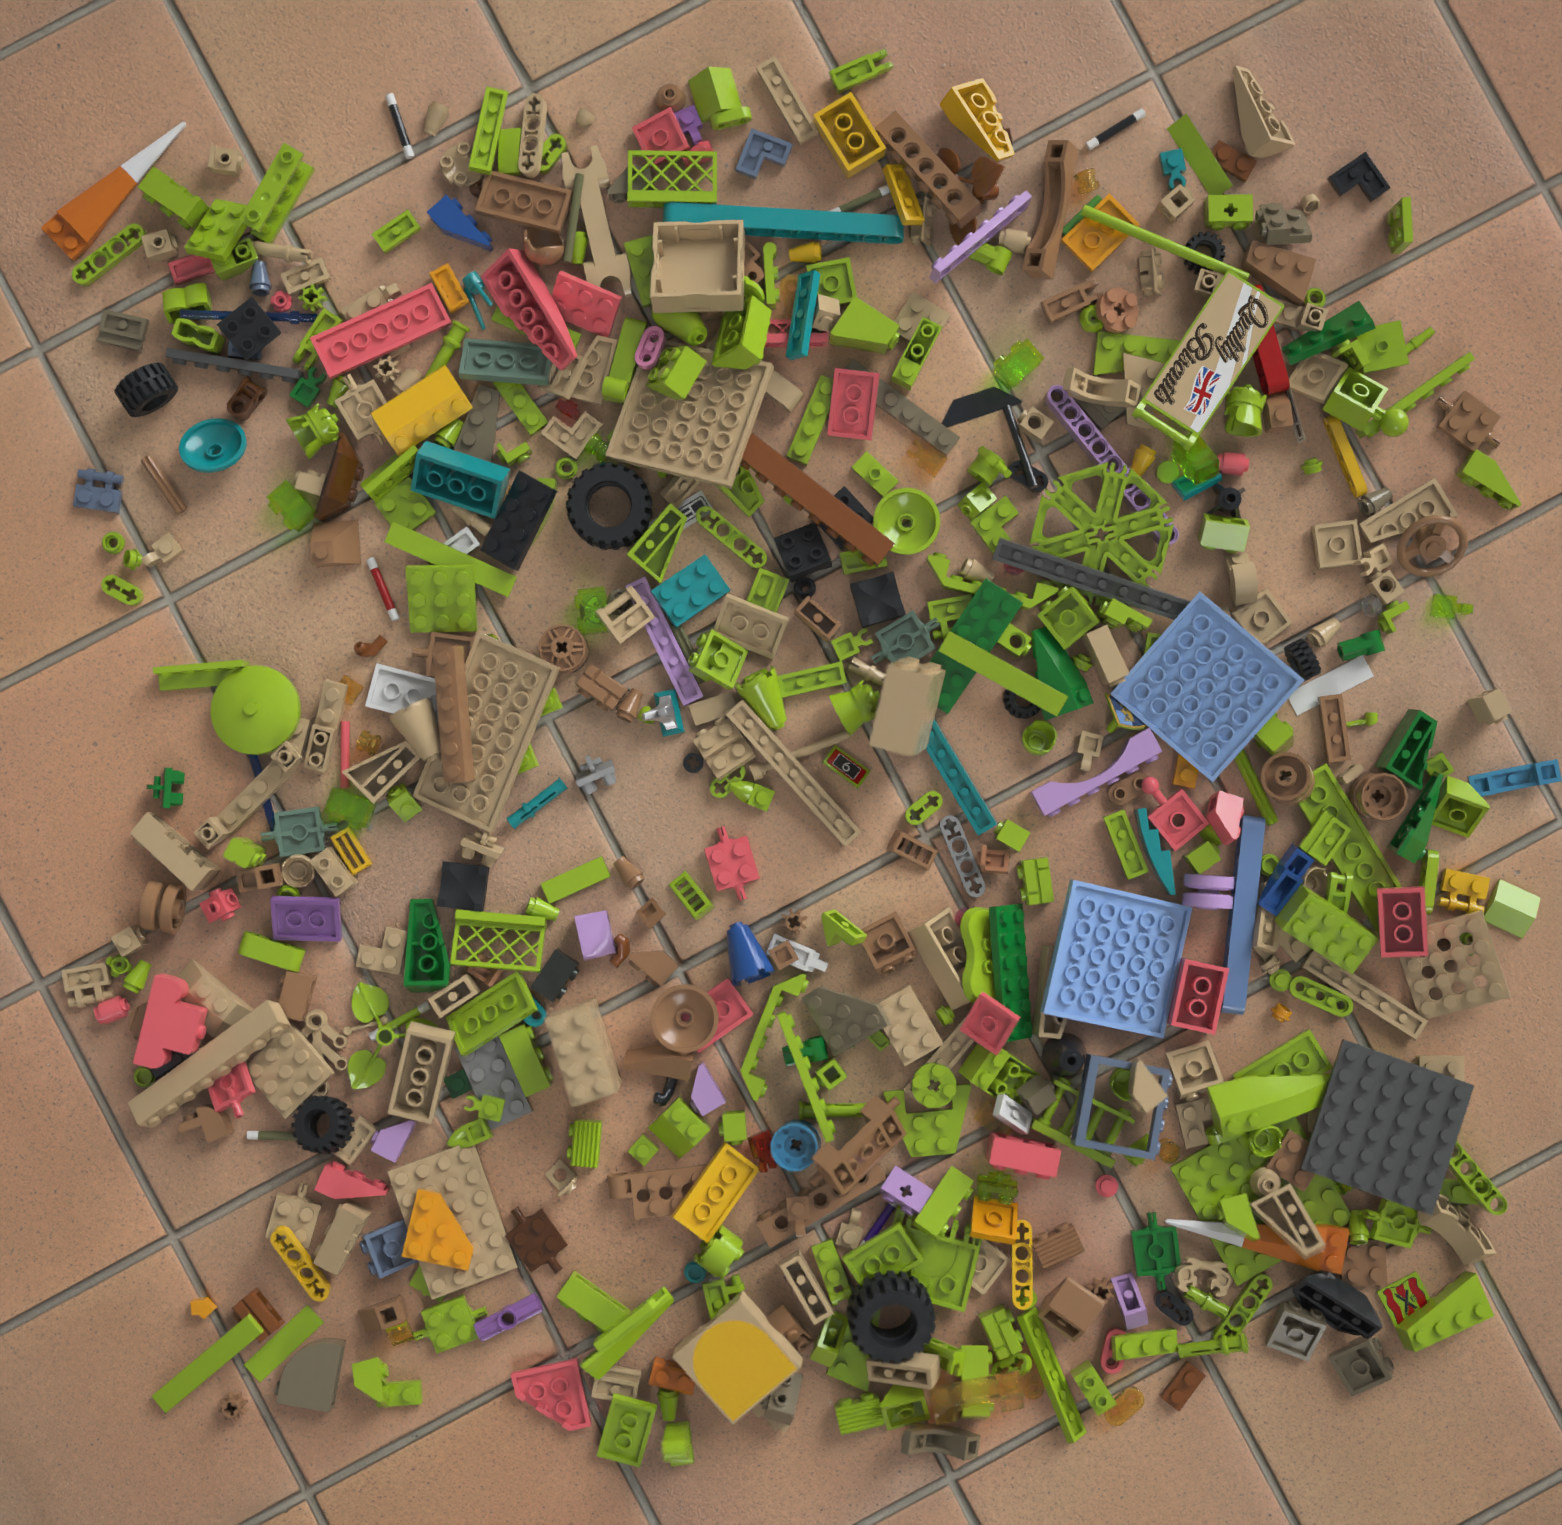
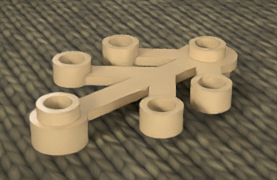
M319 1009L310 1011L305 1017L306 1026L301 1031V1034L307 1038L312 1033L313 1042L311 1045L324 1059V1054L334 1063L335 1068L339 1071L347 1069L348 1058L340 1057L323 1042L322 1032L333 1040L336 1048L345 1047L348 1043V1038L344 1034H338L327 1024L328 1017L324 1011ZM315 1016L320 1018V1024L314 1023L313 1019ZM338 1037L344 1039L343 1045L337 1043ZM339 1060L345 1061L344 1068L338 1065ZM328 1081L323 1084L325 1087L324 1091L317 1090L313 1096H325L330 1090Z

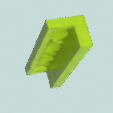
M231 660L153 667V674L159 676L160 691L217 687L233 671L249 666V661Z

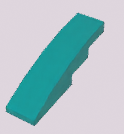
M1134 809L1138 833L1153 872L1167 895H1176L1170 850H1161L1158 829L1149 830L1147 809Z

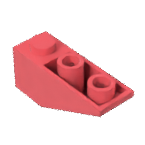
M333 1161L328 1162L324 1166L314 1190L333 1199L382 1196L386 1195L391 1188L387 1187L386 1183L382 1180L368 1179L365 1177V1173L358 1170H353L352 1172L345 1169L344 1164Z

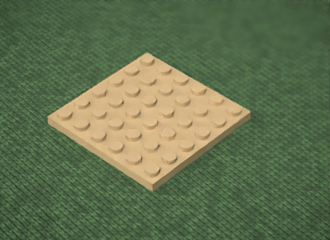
M655 338L652 342L658 341L659 338ZM666 340L663 350L672 347L688 346L707 362L686 398L674 400L645 386L652 369L643 370L638 366L605 456L610 460L731 489L774 366L772 363L761 361L759 364H754L746 370L715 367L712 365L715 350Z

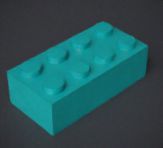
M425 441L416 453L410 491L495 519L505 499L510 469Z

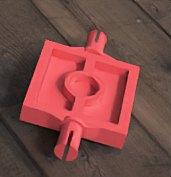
M725 826L721 827V829L717 828L720 842L704 849L716 891L735 888L738 901H741L742 898L743 900L747 899L743 886L749 881L760 878L748 838L744 836L737 839H729Z
M246 1062L234 1066L230 1073L219 1077L208 1088L215 1112H222L232 1107L235 1118L244 1116L240 1103L246 1097L255 1093Z

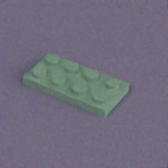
M465 338L458 374L459 379L548 386L552 362L533 343Z

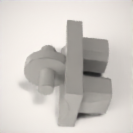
M590 755L585 756L587 763L580 765L582 772L575 775L578 787H582L587 795L597 790L594 780L601 777L605 786L616 783L615 767L612 759L602 763L600 757L592 760Z

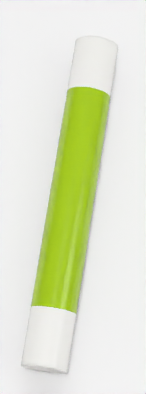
M426 1001L383 1025V1027H389L394 1030L432 1009V1007ZM379 1028L369 1033L372 1041L376 1040Z

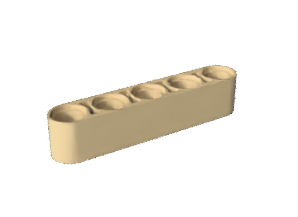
M719 329L706 344V349L715 350ZM773 370L765 395L791 413L804 396V393Z

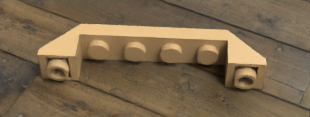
M1201 268L1194 291L1208 301L1220 283L1222 275ZM1274 298L1284 305L1274 324L1293 330L1322 331L1328 309L1310 303L1302 307Z
M285 741L270 756L273 761L217 817L208 818L194 832L207 849H211L235 833L296 772L302 757L288 741Z

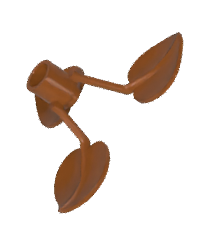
M949 148L939 149L937 156L961 182L974 185L972 194L980 204H983L984 200H995L998 197L999 187L997 181L1005 168L1004 165L995 162L989 157H979L972 167L971 175L973 180L959 177L956 174L960 169L958 155ZM976 217L962 229L957 224L952 225L949 222L950 233L958 246L970 232L975 233L977 226Z

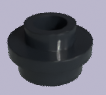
M803 577L795 582L794 592L801 599H805L807 596L811 598L816 592V585L812 579ZM802 587H809L808 591H801Z

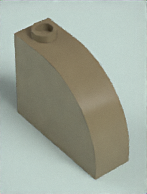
M322 1338L314 1340L299 1349L285 1366L281 1380L276 1384L274 1395H277L276 1403L330 1413L335 1405L346 1340Z

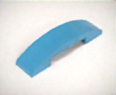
M1558 759L1467 776L1469 784L1481 797L1562 781Z

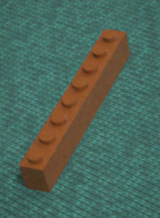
M754 433L750 435L740 466L747 471L749 468L756 473L755 477L763 484L770 483L774 487L772 490L780 497H788L791 500L790 504L800 512L802 509L809 514L808 518L813 523L824 525L827 528L826 532L831 537L842 539L845 542L843 545L849 551L860 553L862 555L861 560L872 567L874 564L878 567L895 543Z

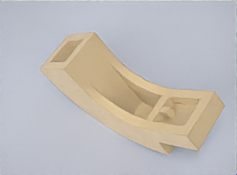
M1074 367L1066 368L1063 379V390L1067 391L1068 396L1113 407H1137L1141 385L1129 379L1099 378L1088 375Z

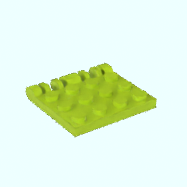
M897 1205L893 1225L898 1221L901 1224L903 1223L905 1213L901 1210L902 1207L900 1205ZM908 1215L906 1225L902 1224V1226L924 1258L922 1263L906 1272L908 1278L914 1276L918 1279L919 1283L926 1287L932 1304L965 1312L982 1239L973 1238L972 1242H968L971 1228L969 1223L965 1226L964 1239L955 1238L959 1221L953 1220L950 1236L944 1234L943 1237H940L938 1235L933 1240L918 1228L912 1227L911 1224L915 1215L912 1217Z

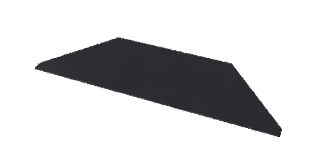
M991 387L953 400L941 424L945 427H950L1002 410L1006 405L1014 406L1020 404L1022 401L996 387Z

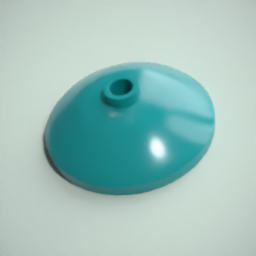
M222 418L208 419L195 424L185 432L180 440L179 453L183 462L195 471L203 473L219 472L233 466L241 459L247 447V438L243 429L231 420Z

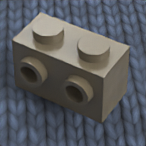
M793 1374L764 1399L762 1409H765L764 1419L790 1426L795 1414L803 1377L802 1374Z

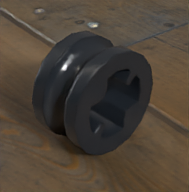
M690 753L684 758L683 766L688 772L697 773L703 767V759L699 754ZM691 757H696V761L700 762L699 767L695 766L696 769H690V765L687 764L688 759L692 760Z

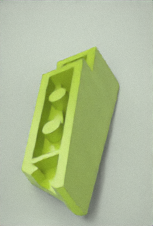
M666 1287L660 1288L595 1338L593 1345L596 1350L582 1360L580 1366L595 1379L600 1380L674 1302V1298Z

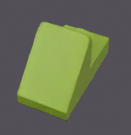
M834 909L822 913L821 919L828 947L839 944L841 940L851 946L865 941L867 934Z

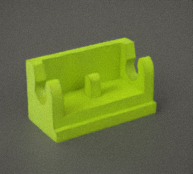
M932 1337L928 1345L924 1344V1353L939 1355L941 1369L946 1370L951 1375L961 1376L967 1354L966 1351Z

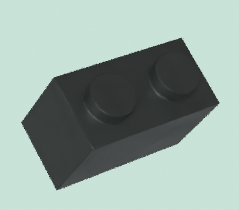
M558 948L555 949L531 985V988L552 1002L556 998L561 1000L567 991V988L564 987L569 979L573 981L580 971L577 968L579 962Z

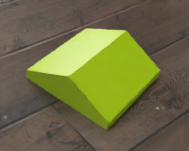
M1498 879L1483 914L1487 923L1523 938L1536 919L1541 898Z

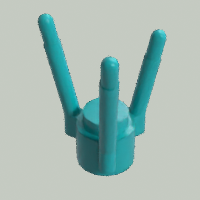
M472 271L462 279L465 285L463 290L470 300L481 329L485 330V324L472 293L474 295L480 294L488 306L491 307L493 304L483 291L485 284L476 271Z

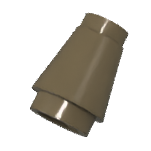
M1384 487L1361 496V500L1358 501L1360 511L1365 516L1374 515L1392 499V492L1389 488Z

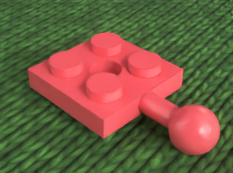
M1146 777L1142 781V790L1146 794H1152L1160 804L1147 815L1148 820L1155 829H1158L1159 834L1173 851L1176 852L1210 824L1183 789H1179L1166 799L1159 790V782L1156 778ZM1176 814H1181L1183 817V823L1180 826H1175L1172 822V818Z

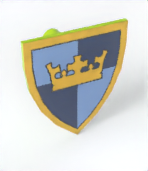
M1104 694L1113 715L1112 721L1106 727L1109 733H1113L1117 727L1132 730L1147 727L1146 724L1111 694Z

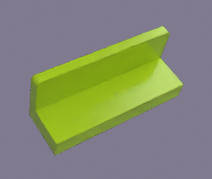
M412 445L400 456L395 453L360 484L375 503L380 501L414 471L418 449L415 445Z

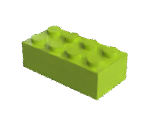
M1302 884L1274 919L1282 930L1351 974L1354 973L1379 940V937L1369 927Z

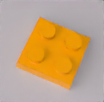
M974 1195L972 1200L970 1237L1015 1245L1018 1203Z

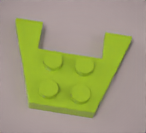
M970 1083L957 1084L956 1094L951 1100L952 1108L906 1112L903 1089L884 1091L887 1103L894 1096L901 1103L894 1111L907 1133L903 1140L911 1157L956 1153L970 1095Z

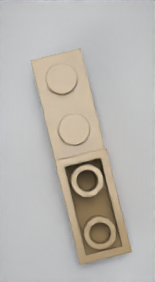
M328 679L324 681L315 724L312 726L303 767L323 773L327 771L346 707L344 703L348 689L347 684Z

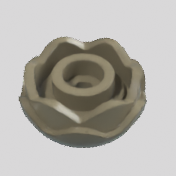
M622 589L613 590L607 598V605L625 591ZM628 600L612 612V614L616 616L622 614L632 606V600Z

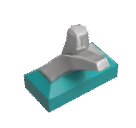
M676 689L653 693L656 708L642 713L643 721H659L663 737L685 733Z

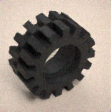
M1202 231L1197 235H1193L1185 245V247L1195 251L1199 246H1207L1212 251V258L1223 262L1226 253L1224 252L1225 245H1221L1222 239L1218 240L1215 233L1210 235L1208 231L1205 234ZM1185 259L1184 265L1189 266L1188 270H1194L1196 275H1198L1201 268L1213 272V270Z
M1300 638L1284 647V654L1290 663L1291 669L1304 679L1303 682L1321 673L1320 663L1316 659L1317 657L1313 653L1312 648L1309 647V644L1304 639Z
M1008 689L1004 691L1003 703L1005 704V709L1015 718H1030L1040 711L1041 708L1033 703L1027 707L1019 706L1015 701L1016 694Z

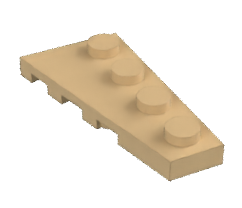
M1433 478L1359 523L1358 528L1368 544L1402 534L1412 523L1423 517L1443 515L1453 518L1458 516L1436 478Z

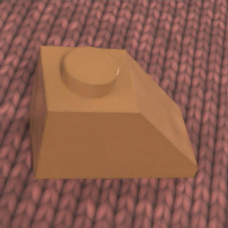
M1260 388L1261 395H1265L1262 391V388ZM1285 391L1266 397V403L1263 407L1266 433L1288 430L1294 425L1291 403Z

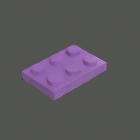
M272 896L270 899L273 940L341 941L340 897Z

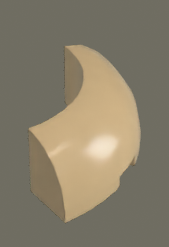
M1439 1194L1433 1215L1418 1210L1417 1217L1420 1225L1428 1226L1438 1232L1452 1246L1464 1266L1477 1263L1496 1254L1494 1247L1481 1228L1476 1229L1469 1221L1471 1216L1460 1205L1454 1206L1449 1203L1448 1197Z

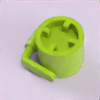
M984 446L979 447V454L967 469L971 476L981 483L984 482L986 486H991L999 473L1007 479L1012 474L1005 466V461Z

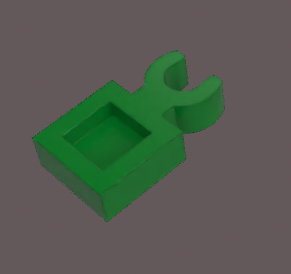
M314 366L309 369V378L306 380L301 377L289 394V396L310 409L321 392L317 385L325 382L327 378L325 373H322L319 378H315L314 374L317 368Z

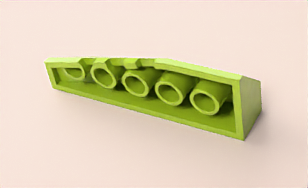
M1331 1073L1310 1074L1306 1076H1300L1299 1074H1290V1076L1268 1075V1077L1249 1075L1208 1086L1207 1091L1214 1128L1223 1138L1273 1125L1320 1107Z

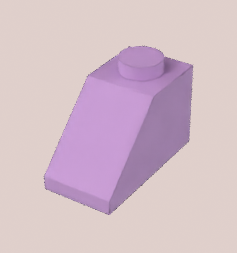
M701 1062L698 1066L691 1095L692 1101L690 1102L696 1114L700 1112L702 1117L726 1103V1098L704 1062Z
M408 1119L384 1127L380 1132L376 1131L370 1142L374 1144L370 1151L395 1163L399 1159L418 1121Z
M1133 1273L1111 1278L1126 1329L1130 1330L1147 1325V1310Z

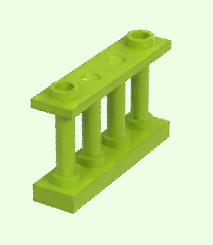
M285 143L281 146L239 219L241 223L252 228L250 232L252 236L270 244H273L315 171L312 166L301 161L304 156L303 153Z
M1061 1076L1059 1079L1052 1077L1051 1082L1057 1085L1054 1092L1057 1100L1046 1108L1042 1117L1040 1116L1039 1119L1032 1117L1030 1127L1112 1169L1116 1161L1111 1157L1112 1152L1076 1146L1071 1143L1072 1136L1070 1135L1072 1132L1070 1130L1074 1124L1080 1090L1070 1086L1072 1082ZM1065 1090L1077 1095V1098L1063 1126L1056 1129L1050 1126L1052 1123L1050 1120ZM1093 1098L1092 1103L1097 1105V1108L1088 1124L1085 1139L1091 1140L1105 1110L1117 1116L1104 1142L1114 1145L1125 1121L1134 1124L1136 1120L1131 1117L1132 1112L1122 1107H1119L1117 1110Z

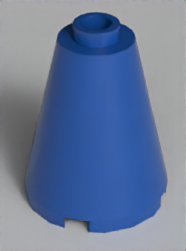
M742 922L731 924L730 929L726 932L732 986H741V981L744 980L748 984L770 976V973H775L774 967L748 924L743 925Z

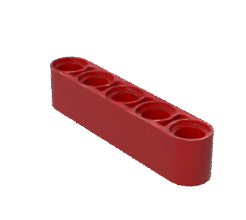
M1260 284L1255 285V287L1264 292ZM1272 325L1252 355L1262 391L1267 396L1288 390L1290 386L1275 328Z

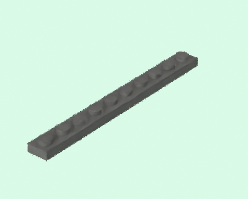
M999 537L992 560L1110 599L1114 598L1122 603L1173 620L1191 602L1190 600Z

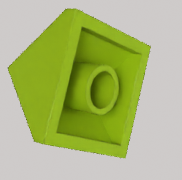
M708 66L688 80L696 110L702 123L710 121L709 117L712 114L742 107L730 68Z

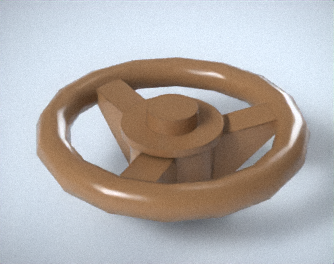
M1433 515L1423 517L1412 523L1402 533L1397 545V559L1403 569L1413 575L1423 577L1441 575L1454 568L1463 558L1468 547V533L1462 523L1450 516ZM1445 525L1455 529L1459 536V546L1454 555L1446 548V541L1440 536ZM1417 531L1415 539L1406 549L1408 540ZM1421 554L1427 559L1441 557L1446 562L1437 567L1420 568L1411 564L1409 560Z

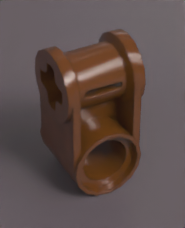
M247 376L242 380L230 400H228V412L238 421L247 420L256 407L264 400L268 390L265 387H259L252 382V378ZM244 405L242 412L235 413L236 406Z

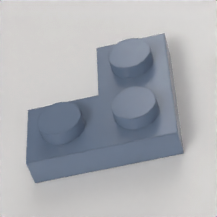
M751 128L736 166V172L757 179L764 159L785 167L793 144Z

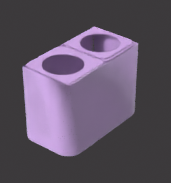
M607 910L575 916L584 961L616 952Z

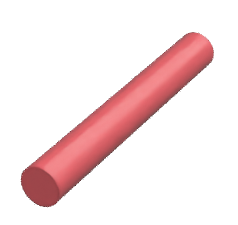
M341 721L340 788H349V779L342 771L350 768V721Z

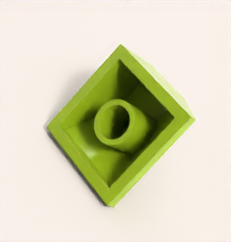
M1447 775L1441 784L1432 825L1469 838L1489 810L1490 805L1469 783Z
M893 1384L880 1404L887 1431L931 1419L923 1388Z

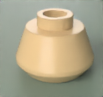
M1261 1167L1251 1175L1250 1186L1257 1196L1263 1198L1280 1189L1281 1179L1273 1170Z

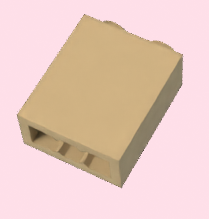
M1108 625L1082 636V643L1088 656L1091 657V662L1094 664L1093 667L1102 686L1108 684L1109 687H1113L1126 681L1124 676L1129 675V671Z

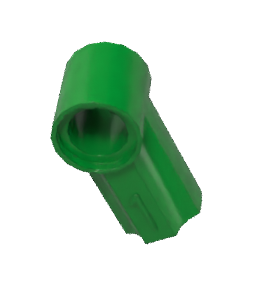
M1379 629L1361 634L1360 637L1337 643L1338 655L1342 661L1385 651Z
M822 1035L805 1039L802 1042L804 1048L800 1049L803 1057L807 1056L809 1062H817L829 1058ZM789 1046L782 1047L786 1066L794 1065L795 1062Z

